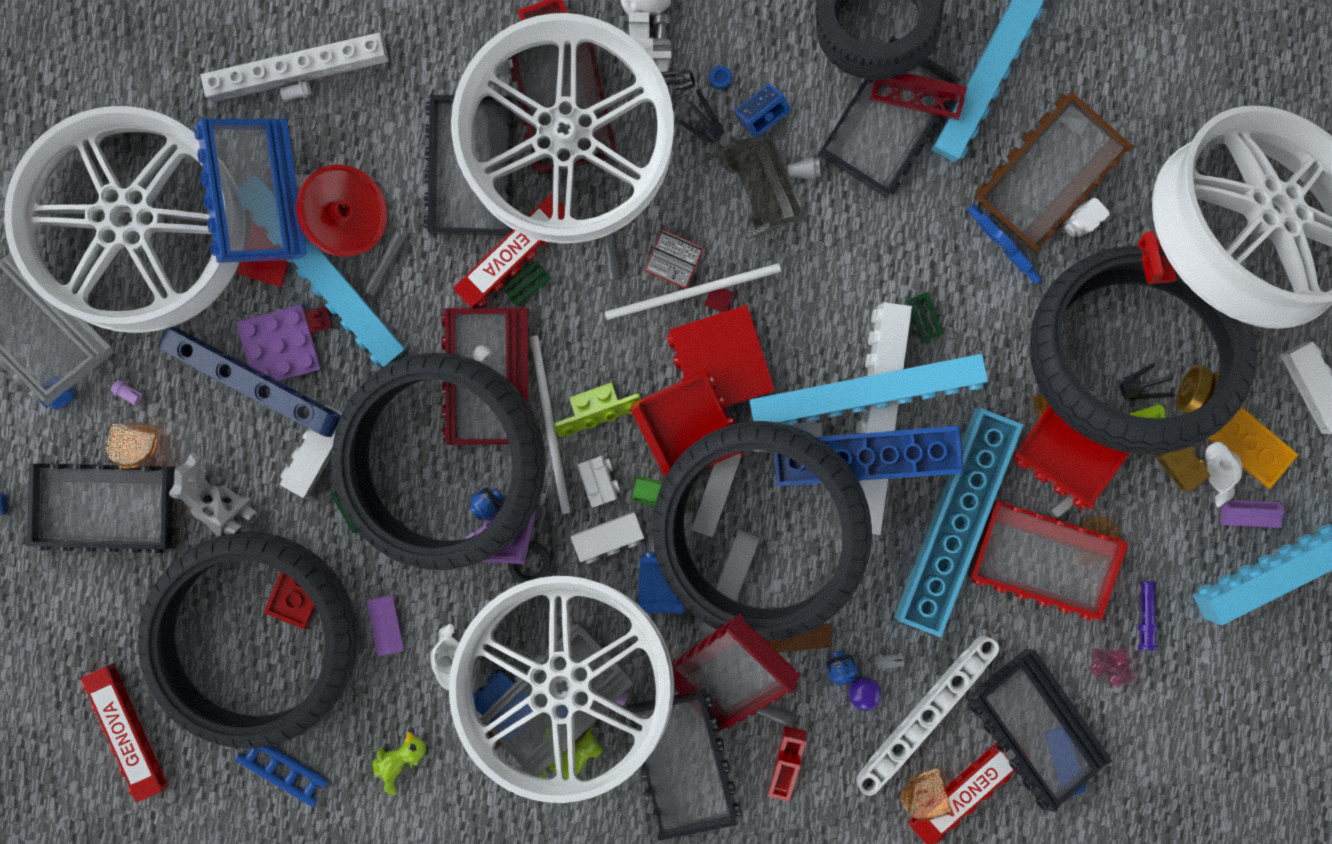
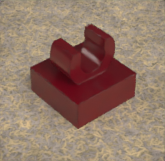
M326 306L305 311L310 334L333 329L330 312Z

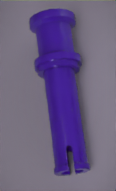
M1140 581L1141 624L1138 626L1140 631L1138 649L1159 650V646L1156 645V632L1159 631V627L1155 624L1156 582Z

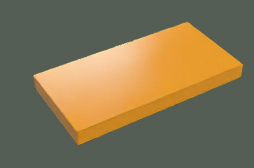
M1242 407L1221 430L1208 438L1212 443L1222 442L1230 451L1238 454L1242 462V468L1267 489L1272 488L1299 455Z

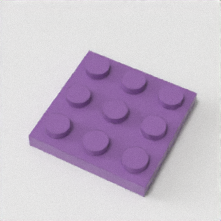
M303 304L236 322L249 366L278 381L322 370L313 337L309 331Z

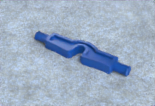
M973 203L967 211L974 217L975 222L995 244H1000L1003 247V253L1022 274H1026L1034 285L1039 282L1042 277L1033 269V265L1018 250L1012 240L985 213L982 214Z

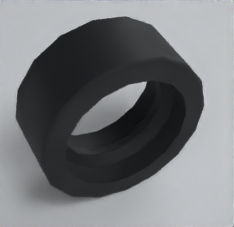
M529 541L528 550L537 551L543 560L542 569L536 575H523L518 570L516 564L508 563V570L512 578L518 583L546 577L549 573L551 556L547 548L541 543Z

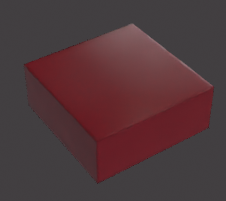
M724 288L711 291L704 305L719 312H725L733 292Z

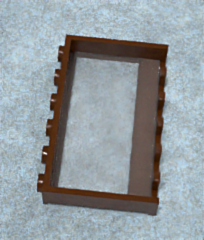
M1073 92L1067 96L1063 93L1054 103L1056 108L1051 113L1047 111L1039 119L1038 123H1040V126L1035 131L1031 129L1022 138L1024 143L1019 149L1014 147L1006 156L1009 160L1003 166L999 164L990 175L993 178L988 183L983 182L975 190L977 195L974 199L1034 252H1038L1041 249L1039 246L1055 233V229L1062 221H1066L1071 216L1072 210L1087 198L1086 195L1095 186H1098L1103 181V177L1107 172L1118 165L1119 159L1127 151H1131L1134 148L1132 144Z

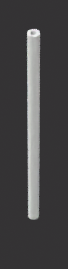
M779 263L605 311V316L607 320L779 273L781 268Z
M538 335L531 336L529 339L562 514H566L571 511Z

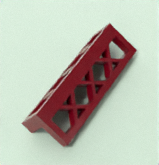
M906 73L891 79L875 80L870 100L959 121L967 95V87ZM879 85L889 86L892 93L887 96L877 95ZM908 90L912 92L915 98L906 102L902 101L898 94ZM929 95L933 96L937 103L928 107L924 106L920 99ZM950 100L959 102L956 113L946 111L943 104Z

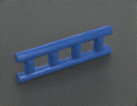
M272 745L250 748L246 756L239 753L235 759L239 764L311 807L317 801L312 796L317 786L320 785L325 788L329 781ZM260 750L272 756L266 767L254 761ZM279 762L291 768L285 779L273 773ZM299 773L310 779L304 791L293 785Z

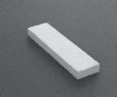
M740 453L714 464L691 530L713 537L741 458Z

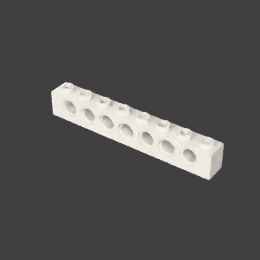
M375 33L200 74L205 97L214 103L295 84L300 80L304 82L389 62L384 38L380 33Z

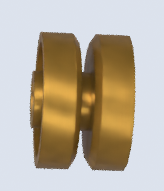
M1195 364L1184 376L1176 396L1177 410L1189 413L1209 402L1215 392L1219 372L1212 373L1210 368L1200 364Z

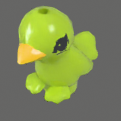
M408 731L404 743L398 750L385 753L383 748H379L377 751L378 758L373 759L375 777L383 776L382 778L385 782L384 791L392 796L397 794L394 785L395 778L400 774L405 763H409L410 768H412L413 764L417 765L426 750L424 741L414 737Z

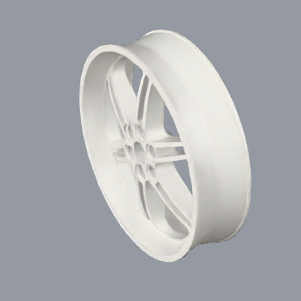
M555 13L535 16L509 26L495 35L476 53L462 75L456 90L452 107L451 132L456 158L465 179L481 202L496 218L515 231L537 240L561 244L581 243L602 238L616 232L634 220L650 204L662 185L669 167L674 133V115L670 94L660 70L645 49L632 37L615 26L596 18L579 14ZM583 42L594 43L615 55L631 70L636 78L633 86L587 109H580L576 105V52L578 46ZM546 44L557 46L559 48L555 105L545 108L500 81L495 76L497 67L511 56L531 47ZM567 44L571 45V97L562 96L564 54ZM491 84L496 85L535 110L536 112L533 117L499 95L489 86ZM640 90L643 91L641 95L599 119L596 118L597 113ZM490 96L537 129V133L534 137L483 163L478 162L474 158L472 132L478 105L484 97ZM651 102L656 109L658 128L653 156L646 167L638 168L594 139L593 134L596 130L617 119L640 103ZM568 105L572 108V111L568 115H563L560 113L561 107ZM544 116L552 119L551 123L547 126L539 123L540 119ZM589 118L592 123L589 127H582L579 124L580 120ZM561 127L570 128L567 135L561 132ZM541 140H550V146L547 149H541L539 147ZM582 141L591 143V147L586 151L578 148L579 143ZM534 148L535 153L495 172L486 174L487 170ZM566 151L571 155L569 160L560 161L558 155ZM596 151H600L641 178L636 180L594 156ZM545 157H549L554 160L553 215L550 220L540 222L523 215L505 202L496 192L494 182L500 177ZM578 159H586L608 173L629 183L634 188L632 197L618 208L598 217L586 220L573 219L570 213L575 162ZM560 170H568L565 217L563 220H559Z
M110 106L73 115L54 125L32 144L17 165L11 178L6 195L4 223L6 238L13 259L23 277L41 297L58 309L101 328L118 332L145 333L163 330L167 327L170 328L198 315L220 296L235 274L239 262L216 263V256L211 255L210 261L197 282L187 292L177 294L173 290L150 243L151 235L156 232L212 234L208 231V226L164 223V218L207 222L208 218H210L208 214L152 207L153 201L181 160L185 157H191L198 161L197 151L200 149L199 140L195 139L194 132L178 121L155 111L129 106ZM123 132H147L165 136L167 138L165 146L147 164L130 187L122 189L100 148V141L104 137ZM88 144L91 145L104 173L106 174L110 182L107 185L103 184V181L89 154V151L87 149ZM79 149L99 194L98 201L93 205H40L41 194L53 172L70 154ZM175 149H177V150L174 152V154L169 158V160L165 163V161H166V160L168 159V157L173 153V151H174ZM217 157L231 251H242L246 235L245 212L236 201L239 197L234 191L238 188L233 177ZM158 172V174L155 176V178L152 180L150 185L145 190L144 188L148 185V183L151 181L154 175ZM114 194H118L119 197L117 201L111 203V197ZM139 195H142V201L138 204H134L135 198ZM46 213L85 214V219L38 217V215ZM105 213L104 220L97 222L99 214ZM153 215V221L149 225H145V219ZM130 218H132V222H129L128 225H126L125 222L130 221ZM39 226L93 228L97 231L96 236L67 285H62L54 278L39 255L35 240V230ZM115 233V240L108 243L109 235ZM139 234L140 240L136 244H132V238ZM103 247H104V248H105L104 251L102 252V254L100 255V257L98 258V260L96 261V263H95L94 266L92 267L93 263L95 262V260L97 259L98 255L100 254V252L102 251V249H103ZM127 248L155 296L154 302L147 307L131 311H105L92 308L88 303L89 293L119 250ZM146 252L168 294L167 298H164L139 253ZM87 275L85 281L83 282L81 288L79 289V291H78V293H77V290H78L79 286L81 285L82 281L84 280L85 276Z
M1267 106L1232 108L1211 118L1202 126L1191 143L1181 147L1169 157L1161 168L1154 185L1152 197L1153 220L1160 244L1168 260L1183 281L1199 297L1231 318L1265 328H1290L1314 320L1332 305V288L1328 292L1320 290L1313 258L1306 240L1307 237L1332 247V136L1303 117ZM1210 144H1225L1231 152L1246 184L1224 178L1203 176L1197 173L1195 169L1196 161L1203 148ZM1265 155L1275 159L1293 172L1292 177L1287 182L1281 181ZM1298 179L1303 182L1301 186L1296 183ZM1309 189L1315 195L1325 213L1305 203L1304 195ZM1197 199L1239 212L1247 218V226L1226 250L1208 227ZM1250 234L1254 236L1255 239L1234 260L1231 254ZM1265 238L1273 242L1294 293L1261 280L1240 265Z
M572 576L542 577L526 581L501 593L489 602L470 623L460 640L451 667L449 682L450 709L457 734L465 750L474 763L494 782L519 796L548 803L576 802L593 798L620 785L654 751L664 734L672 710L674 698L673 666L668 648L659 629L649 615L628 596L607 585ZM539 595L547 596L550 601L549 660L544 665L497 643L493 638L494 630L506 615L522 603ZM576 596L589 597L604 602L625 614L632 624L628 634L580 663L575 662L571 654L568 606L570 599ZM558 597L562 599L564 651L557 652ZM633 636L638 637V641L594 671L590 665L591 662ZM486 644L531 666L528 674L487 651L485 648ZM637 648H642L647 652L654 670L656 682L655 710L653 715L646 719L638 717L591 689V681ZM479 656L487 657L529 682L533 689L529 697L489 726L481 723L473 700L472 674L474 662ZM558 657H563L566 660L567 664L563 670H559L556 667L555 663ZM580 667L587 671V678L584 681H580L576 677V671ZM539 670H543L547 674L544 683H540L536 679V673ZM566 681L568 683L566 686L569 689L561 692V687H558V685ZM581 691L588 695V702L585 705L580 704L577 700V695ZM539 694H544L548 699L545 707H541L537 703ZM597 701L642 725L643 729L640 731L592 708V706ZM529 704L533 710L532 713L492 738L488 736L492 729ZM560 705H565L568 708L569 712L566 718L558 715L557 709ZM578 710L629 732L635 738L632 749L622 761L606 773L590 780L579 779L575 771L574 715ZM542 712L548 713L552 719L557 771L556 777L552 779L539 778L519 771L503 761L496 754L494 748L500 738ZM560 724H567L569 779L564 777Z

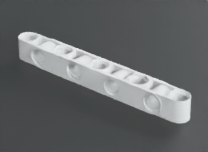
M986 635L976 638L875 752L866 766L859 772L856 779L862 793L869 796L876 794L981 676L999 652V646L995 640ZM985 642H990V649L982 652V645ZM961 676V682L958 685H952L953 678ZM926 710H931V717L923 719L922 714ZM896 744H902L900 752H892ZM872 778L873 782L870 786H863L865 779Z

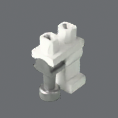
M629 12L630 37L645 49L661 73L668 72L669 64H671V42L667 37V27L671 25V16L668 14L654 15L653 25L657 27L656 38H649V12Z

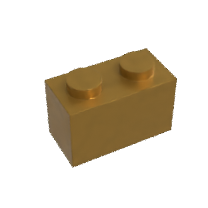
M1192 446L1175 452L1156 454L1154 457L1181 491L1191 492L1211 476L1206 470L1208 469L1206 463L1202 459L1197 458L1193 453L1194 448Z

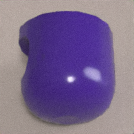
M856 677L855 681L851 682L848 686V698L858 710H873L881 702V688L870 677Z

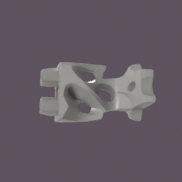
M192 452L188 460L175 469V481L169 495L183 500L191 508L193 516L204 522L216 536L242 532L243 526L239 524L241 521L252 525L257 520V512L251 508V499L249 497L238 496L224 485L217 487L207 482L205 479L207 471L201 466V461L197 454ZM205 495H209L212 497V501L210 503H205L203 501V497ZM227 499V500H230L231 502H230V503H225V502H223L222 500Z

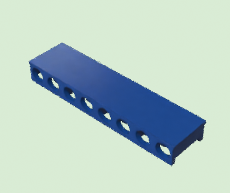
M960 426L818 437L832 447L847 462L859 481L964 473ZM774 453L776 487L822 483L814 473L801 463L787 456Z

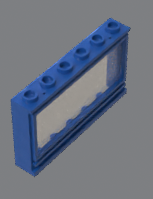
M202 117L194 127V136L196 140H199L200 149L197 151L198 162L202 163L203 166L201 184L206 187L207 195L204 196V205L206 209H209L210 218H208L207 226L208 231L213 235L211 253L213 256H216V263L293 260L304 257L307 254L304 233L300 228L296 215L298 190L287 118L205 119V117Z

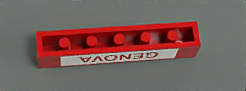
M550 194L528 217L540 222L550 220L553 215V195ZM559 202V220H563L565 208ZM513 230L463 277L453 289L471 308H482L489 301L487 297L493 291L497 293L505 286L503 282L509 276L512 278L516 276L522 269L520 265L525 260L530 262L538 254L536 250L542 244L547 246L550 242L537 240Z
M112 663L81 677L82 688L92 702V711L100 720L101 731L108 738L110 751L116 756L120 774L125 777L128 783V791L131 797L137 803L162 792L168 787V783L115 664Z
M993 744L907 821L910 827L925 844H938L943 839V835L948 830L955 829L966 814H972L982 800L990 798L994 793L993 790L1009 781L1010 775L1015 772L1009 765V759L997 748L996 744ZM1022 748V750L1024 751V753L1026 754V756H1027L1028 758H1030V756H1029V755L1025 752V750Z

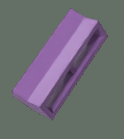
M1229 500L1221 507L1220 524L1281 528L1282 517L1285 511L1280 502Z
M393 595L367 600L377 656L404 651Z

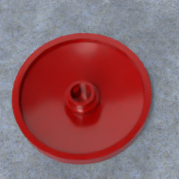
M328 165L307 177L298 191L296 199L298 223L307 239L321 251L338 257L356 256L371 249L382 237L387 224L386 202L378 185L363 171L348 165Z

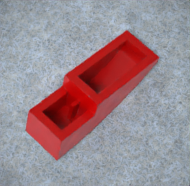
M784 726L770 781L768 797L790 801L801 766V757L806 745V731Z

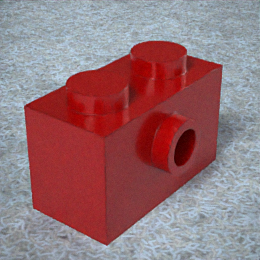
M542 0L518 9L521 21L540 15L568 13L564 0Z

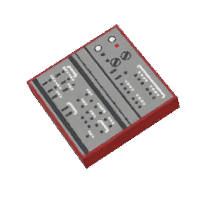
M662 229L644 271L686 289L704 247Z

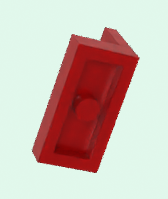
M1154 231L1144 232L1138 241V245L1141 251L1147 252V254L1141 255L1147 284L1175 282L1177 280L1175 269L1167 257L1159 255V252H1164L1159 238H1155Z

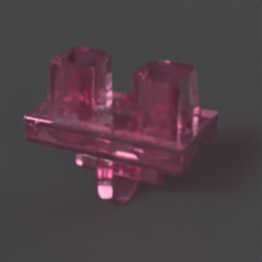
M1095 648L1093 652L1094 659L1089 666L1091 673L1101 677L1106 670L1110 671L1111 673L1107 679L1117 688L1125 681L1131 683L1134 679L1129 667L1131 661L1126 658V650L1120 648L1115 652L1110 649L1106 654Z

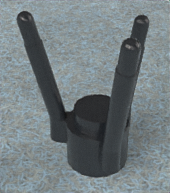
M683 69L661 73L663 78L673 77V79L665 80L666 85L674 84L677 91H682L671 98L672 103L685 95L692 94L691 89L696 87L691 70Z
M697 89L696 92L712 121H708L699 108L690 100L688 104L705 124L701 129L704 133L702 134L683 120H679V124L698 136L704 143L709 141L712 145L725 132L721 129L723 126L717 120L701 90Z
M1152 363L1130 376L1123 377L1124 381L1120 382V388L1124 399L1129 398L1130 401L1174 397L1175 394L1173 392L1140 394L1143 392V388L1171 381L1174 377L1168 376L1142 383L1139 379L1135 380V378L1154 368L1155 364Z

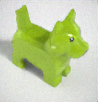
M552 726L545 729L544 740L553 732ZM590 726L575 743V771L577 776L589 758H598L603 752V748L597 744L596 737L591 734L593 726ZM566 749L562 753L564 777L569 779L568 749ZM554 761L549 766V769L554 770V773H557L556 763ZM546 770L540 774L539 778H543L546 775Z

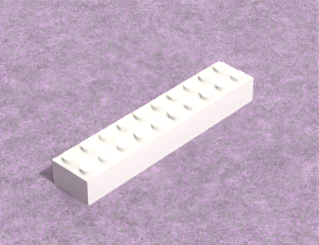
M884 302L878 305L877 309H873L871 322L875 323L874 331H870L868 345H872L871 354H867L865 367L869 368L868 376L902 370L904 368L912 306ZM898 400L889 402V406L875 409V405L866 406V411L862 412V420L857 422L856 434L895 431ZM888 479L859 481L870 510L872 534L881 535Z

